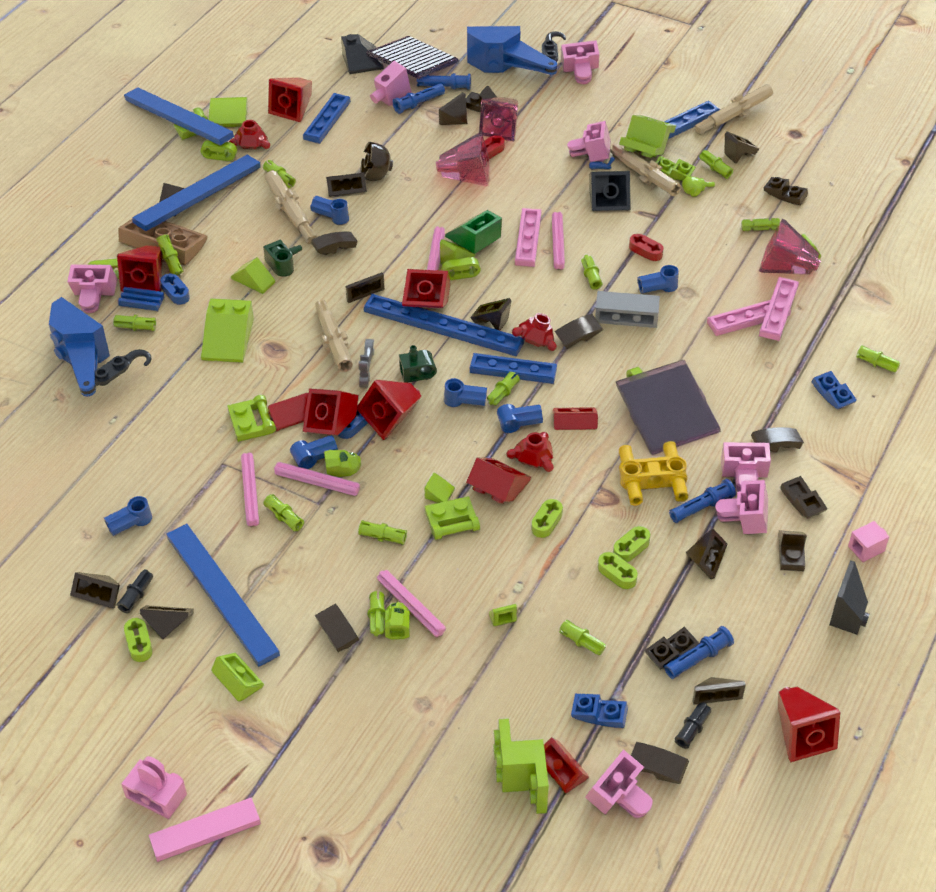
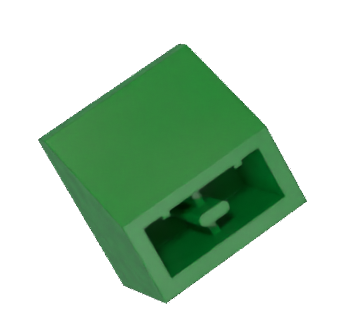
M486 210L445 234V237L476 254L501 238L502 217Z

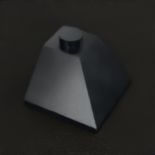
M359 34L341 36L342 55L349 74L384 69L380 55H377L379 52L373 53V51L377 50L374 44Z
M600 171L589 174V194L592 211L631 210L630 171Z
M850 560L836 598L829 625L858 635L860 627H866L870 613L866 612L868 600L856 563Z

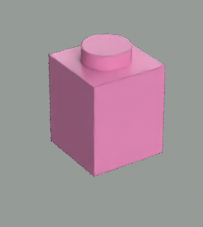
M873 521L852 531L848 547L862 562H865L885 552L889 536L883 528Z

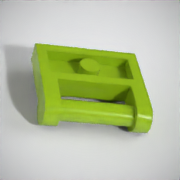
M257 395L252 400L227 405L238 442L275 432L276 427L270 419L266 407L267 400L264 395ZM252 410H259L262 425H256Z
M469 496L425 506V514L435 540L458 532L480 530L479 519L476 517Z

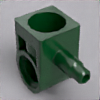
M280 239L263 246L265 261L276 275L286 277L294 272L293 255L303 250L301 245L288 248Z
M412 345L410 346L409 353L399 354V369L404 383L428 380L436 375L437 368L430 351H417V347Z

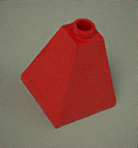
M300 77L270 78L268 114L301 122L312 94V81Z
M143 246L117 254L120 292H124V287L161 292L160 280L162 278L163 261L160 247Z
M375 380L357 405V410L382 440H385L415 407L422 395L411 383Z
M798 686L781 689L778 692V710L790 763L838 749L840 710Z

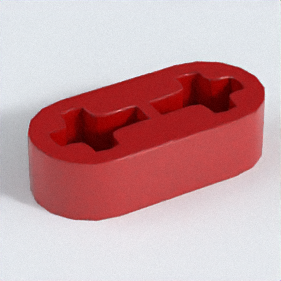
M494 135L477 144L474 148L475 158L479 161H487L501 153L505 148L504 138Z
M633 234L630 237L629 249L632 252L650 261L662 259L664 251L662 244L642 234Z

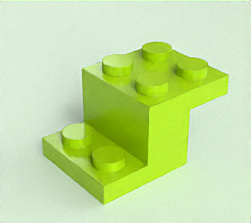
M632 115L626 137H621L619 145L624 146V150L630 152L642 151L641 155L650 158L663 155L669 134L674 133L676 125L643 115Z
M498 719V730H494L493 744L494 760H496V782H501L502 793L529 791L530 804H535L536 814L547 813L549 784L543 739L511 741L509 719Z

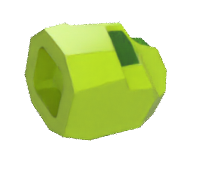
M331 449L324 451L327 475L346 477L359 471L361 458L356 453Z
M400 602L391 603L385 611V637L391 640L410 637V611Z

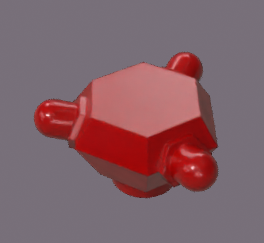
M254 120L244 121L234 138L229 140L235 146H241L243 149L270 148V142L267 141L268 137Z
M537 313L512 330L513 336H521L529 344L537 347L543 345L550 351H554L557 348L554 342L553 329L550 325L551 320L545 314Z
M547 432L528 434L514 449H510L506 453L507 458H516L522 464L534 468L543 467L546 472H551L554 469V465L551 462L554 458L552 445L548 440L549 435Z

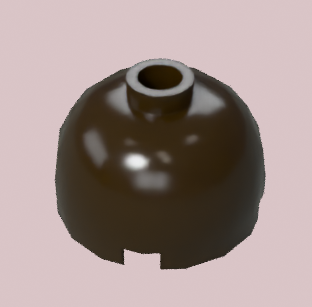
M368 142L364 149V152L367 154L365 159L362 158L360 173L364 172L365 180H381L387 175L388 171L392 170L393 160H391L390 153L385 146Z

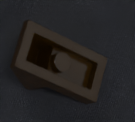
M486 86L480 94L471 92L466 97L467 109L494 118L503 109L502 102L489 86Z
M728 131L725 133L724 153L734 163H737L743 154L751 153L756 155L759 151V148L748 139Z
M510 298L482 304L470 318L475 324L490 321L494 329L500 331L508 321L512 301Z
M779 530L780 570L804 572V546L807 535L799 531Z

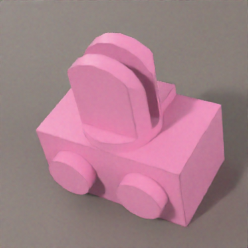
M597 40L561 45L563 72L574 71L575 79L579 84L589 83L592 78L591 69L599 68Z
M606 121L588 124L587 130H584L583 138L569 141L567 146L570 156L575 157L588 154L590 162H602L608 159L611 139Z
M71 265L67 282L74 295H80L78 303L81 309L86 313H94L99 308L101 295L114 296L117 277L111 265Z
M723 442L721 455L722 477H735L738 492H741L742 481H757L758 477H768L771 463L769 443Z
M765 480L742 481L741 492H737V498L720 499L716 503L715 508L720 522L741 521L743 534L767 533L768 494Z
M625 750L619 754L585 796L588 801L605 815L616 802L637 819L647 814L652 807L653 801L645 791L636 785L638 781L635 778L644 766Z
M149 756L144 760L140 759L121 783L126 798L167 819H170L187 795L184 780L175 773L169 774L165 772L164 765Z

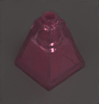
M505 97L482 99L479 135L487 137L498 135L502 136L504 140L515 141L518 101Z
M482 132L475 134L441 154L439 160L436 161L437 172H441L442 177L488 186L490 159Z
M781 219L766 246L759 272L810 275L812 270L817 271L821 260L818 259L819 253L785 219Z

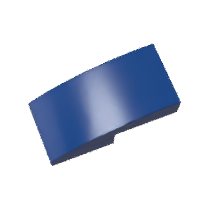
M832 371L816 376L811 381L822 397L836 409L843 408L857 401L847 384H840Z
M575 693L571 716L577 720L595 725L625 728L628 705L626 701L601 700L600 694Z

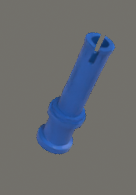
M453 73L451 76L417 75V87L435 86L441 83L444 87H450L453 90L456 88L471 90V74L456 75V73Z
M439 83L414 94L409 92L404 97H396L393 99L394 110L401 114L406 109H414L419 103L445 94V88L443 84Z
M726 478L721 481V484L706 488L703 494L670 509V517L674 523H678L706 507H715L720 499L734 498L736 496L735 487Z
M720 626L717 628V632L711 636H704L696 647L664 666L666 674L671 679H674L707 657H715L718 655L719 650L734 644L732 634L726 627Z

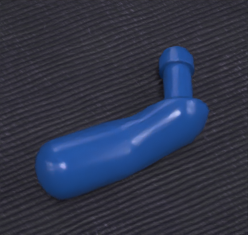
M611 157L608 164L601 161L590 162L589 168L592 170L611 169V164L615 158Z

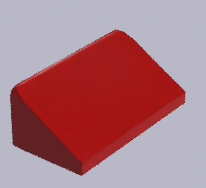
M308 393L268 406V413L271 421L275 424L276 431L304 422Z
M595 407L553 408L554 429H597V409Z
M551 737L544 744L547 772L565 793H568L589 778V775L560 741Z

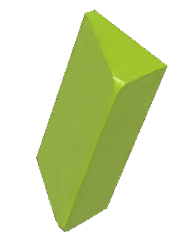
M236 653L216 657L211 671L237 701H243L264 686V683Z

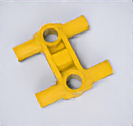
M668 441L664 443L663 451L665 457L634 459L630 445H623L619 448L621 460L619 465L620 484L628 491L631 505L637 506L643 503L641 489L673 487L676 501L684 502L688 499L689 494L686 487L688 480L686 473L687 463L678 456L675 442Z

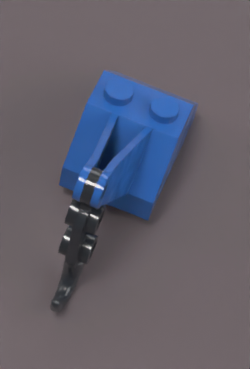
M468 26L467 63L484 73H503L511 67H518L554 75L557 73L558 46L552 38L561 37L563 40H566V36L558 31L548 33L542 44L541 53L520 41V26Z
M60 297L51 304L49 328L51 331L50 337L55 346L54 352L59 359H64L71 364L83 396L94 395L96 386H105L126 372L132 361L137 357L146 358L144 366H148L151 363V354L146 350L137 349L124 356H116L98 368V363H101L110 356L103 325L63 297Z

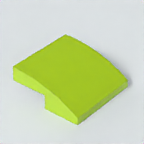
M247 97L210 99V121L222 127H241L242 123L246 121Z

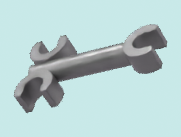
M365 339L364 355H360L359 386L363 388H368V381H370L369 368L372 355H374V339Z

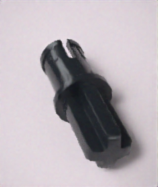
M144 569L133 584H128L126 593L116 604L120 611L130 613L139 598H143V591L153 579V574Z
M699 703L690 717L684 719V726L674 738L678 746L688 749L697 733L702 732V725L711 713V707L707 703Z

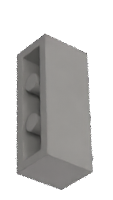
M598 291L595 318L602 324L657 328L660 296Z

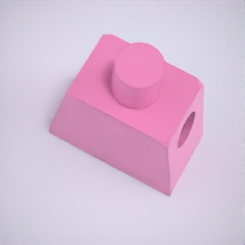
M393 61L374 79L376 91L370 94V98L375 104L382 101L388 106H392L394 98H401L406 96L407 93H411L407 69L398 62Z

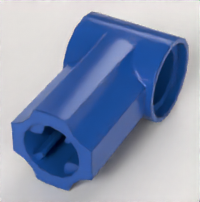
M315 196L312 199L310 205L312 212L331 217L332 222L337 225H343L349 221L346 200L339 198L332 201L319 196Z
M665 265L661 268L660 272L637 277L640 293L660 289L665 292L675 291L678 288V268L674 265Z
M456 378L448 379L445 382L444 403L447 406L458 407L462 403L485 406L486 387L464 385L460 379Z
M504 404L497 409L500 426L505 433L516 432L520 426L543 423L542 409L539 404L515 408L512 404Z
M329 435L310 443L304 440L297 441L291 446L290 453L298 467L310 469L316 464L317 460L325 458L324 451L330 449L338 450L334 437Z
M136 496L129 500L126 507L104 517V521L110 533L114 536L134 525L145 526L149 524L153 516L147 499L142 496Z

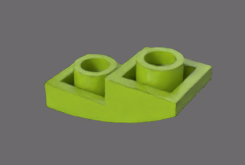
M659 156L656 161L662 167L660 171L674 180L683 181L686 177H690L696 168L681 159L674 163L667 158Z

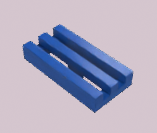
M124 287V292L121 293L118 304L124 307L158 311L164 299V293Z

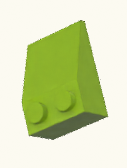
M210 298L206 312L201 360L243 363L254 321L252 301Z

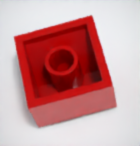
M407 269L402 306L444 308L449 299L451 286L448 271Z
M309 388L302 432L338 436L356 417L359 395L337 390Z
M476 457L466 483L472 485L474 491L481 494L486 492L492 495V500L504 504V502L515 500L530 482L531 476L494 458Z

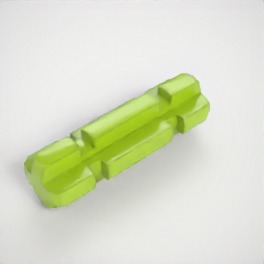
M769 218L752 219V221L750 219H743L741 227L743 231H751V229L753 231L769 230V228L771 230H779L781 223L779 218H771V220Z

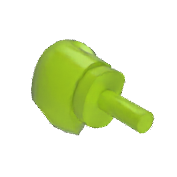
M693 176L686 177L682 182L685 193L693 197L698 196L701 191H704L705 187L715 186V182H705L703 178Z

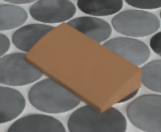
M132 219L118 228L119 242L135 248L143 246L160 247L156 239L168 234L174 250L178 252L179 262L183 265L189 263L198 254L208 237L205 234L168 221H164L148 231H144L133 224Z

